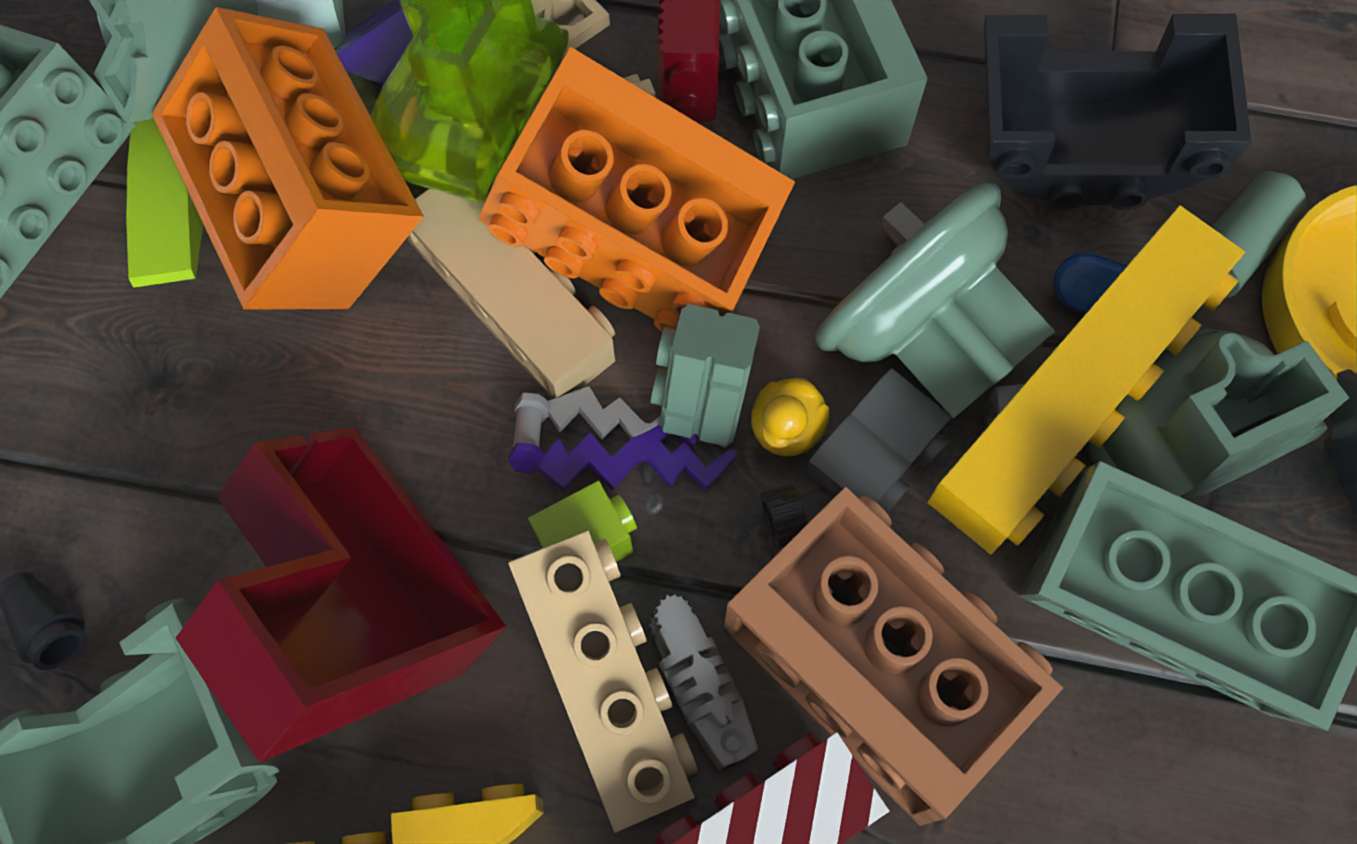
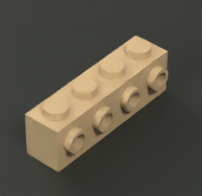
M585 530L509 561L508 564L614 833L694 799L695 797L687 777L699 773L684 734L681 733L670 737L661 712L673 706L658 669L654 668L644 672L635 646L647 641L632 603L619 607L609 581L617 579L621 575L606 538L593 543L589 530Z

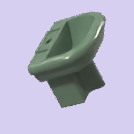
M993 182L978 183L942 209L827 315L816 329V345L824 351L839 350L848 358L860 362L880 361L892 354L897 355L953 419L986 390L1007 375L1021 360L1051 336L1055 330L996 267V263L1005 252L1008 236L1005 217L999 210L1001 204V191L999 187Z
M1204 328L1198 330L1176 356L1164 349L1153 362L1164 370L1160 377L1138 402L1128 394L1123 398L1115 410L1122 414L1125 419L1099 449L1089 441H1087L1084 447L1093 465L1101 461L1183 499L1192 501L1323 436L1329 431L1323 420L1348 400L1349 397L1308 341L1274 355L1264 344L1244 334Z

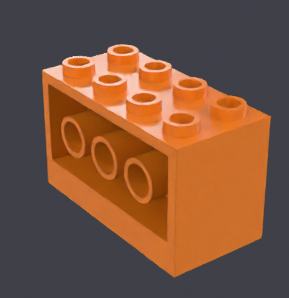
M215 7L153 110L152 116L243 309H349L424 218V215L323 28Z
M570 47L498 173L478 220L488 225V231L501 242L513 247H521L523 245L545 257V264L554 272L567 278L574 279L580 277L598 287L600 295L606 301L623 309L635 308L654 319L655 327L663 332L664 326L677 328L682 307L684 308L687 304L718 310L719 316H724L727 312L731 313L734 310L795 181Z

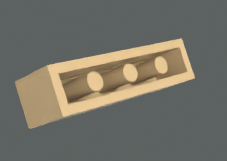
M454 170L415 199L424 218L407 237L408 241L552 399L582 389L615 362L612 339L615 331L612 325L595 306H591L586 310L573 296L575 288L569 278L554 272L549 267L547 268L534 255L536 252L523 245L521 247L507 245L495 238L488 231V225L478 220L489 193L478 183L470 187Z

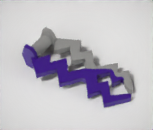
M590 386L548 401L540 394L522 393L514 406V412L517 416L513 448L509 452L508 461L516 472H540L563 493L588 466L613 491L639 462L649 463L669 488L672 487L684 470L705 492L735 461L737 452L734 449H730L705 467L686 445L687 443L693 449L698 439V435L694 434L691 438L680 436L685 442L671 454L661 442L669 434L662 432V428L659 426L661 415L652 423H645L620 397L602 409ZM578 413L582 415L601 439L618 423L630 439L613 457L591 433L570 454L567 453L559 438L545 454L539 448L541 422L549 416L560 433Z

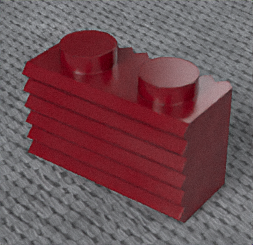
M659 0L657 47L659 100L697 123L711 122L716 119L720 0Z

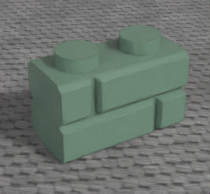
M687 304L684 308L682 307L677 328L664 326L656 365L660 366L657 370L651 396V404L662 406L659 424L662 432L687 438L697 434L700 441L726 447L731 442L733 443L760 329L757 319L728 312L724 316H719L718 310Z

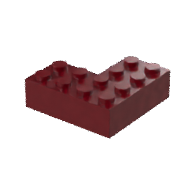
M355 427L312 433L307 441L302 435L260 441L253 444L217 498L266 567L217 580L178 633L176 640L260 763L463 675L507 625Z

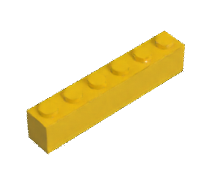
M1180 205L943 478L927 503L991 555L1006 538L1018 546L1045 515L1034 505L1046 490L1049 489L1059 497L1085 467L1075 456L1087 441L1099 449L1125 419L1122 414L1115 410L1123 398L1128 394L1138 402L1164 372L1163 369L1153 363L1163 350L1166 349L1176 356L1202 326L1192 318L1199 307L1204 305L1213 312L1238 283L1239 280L1229 274V272L1246 251Z

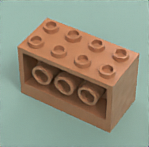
M845 487L727 604L723 631L830 737L838 733L859 766L921 826L946 819L1060 693L1063 687L1050 676L1053 669L1042 654L1024 642L1015 644L995 625L998 621L997 616L982 599L970 592H965L962 595L942 576L944 573L943 566L930 551L917 543L909 546L890 528L892 525L890 517L878 503L864 495L857 498ZM832 594L844 596L851 603L850 606L839 603L832 597ZM885 641L895 644L900 653L894 655L888 651L884 645ZM941 689L949 696L951 707L946 706L941 701L937 690Z

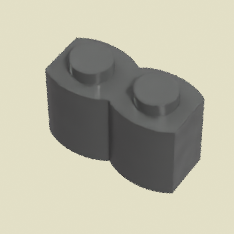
M891 368L809 460L805 473L834 497L847 487L857 498H860L862 495L871 498L888 514L910 488L902 480L904 475L916 462L924 469H927L950 442V439L942 432L952 416Z

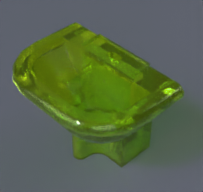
M399 0L413 37L383 84L370 117L405 181L480 203L547 89L546 84L567 48L569 33L566 29L559 28V25L554 21L535 17L531 0Z

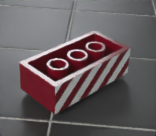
M811 732L777 755V759L772 762L777 770L776 774L759 784L751 772L715 797L714 803L719 810L718 813L698 826L691 814H688L655 836L653 841L655 844H843L888 813L889 809L838 733L820 743L815 734Z

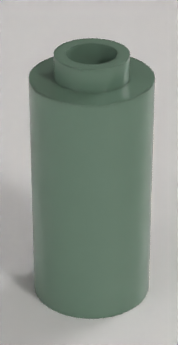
M1273 171L1257 173L1211 226L1214 230L1246 251L1229 272L1239 281L1225 298L1232 297L1239 292L1306 210V195L1298 181L1290 175Z

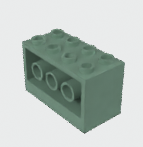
M720 0L719 62L724 70L732 69L736 79L734 83L736 103L743 117L750 115L756 130L753 131V140L760 161L765 164L770 163L773 169L790 179H795L908 145L928 78L892 0Z
M0 25V299L130 135V131L136 126L135 123L126 124L108 95L57 42Z
M1101 461L1080 472L1065 489L1016 595L1269 716L1326 731L1329 730L1357 667V576Z

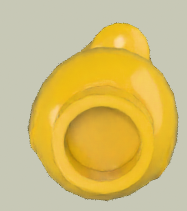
M798 377L769 382L758 393L751 411V427L755 438L763 448L772 454L783 457L797 456L815 446L825 434L830 421V410L823 396L810 381Z

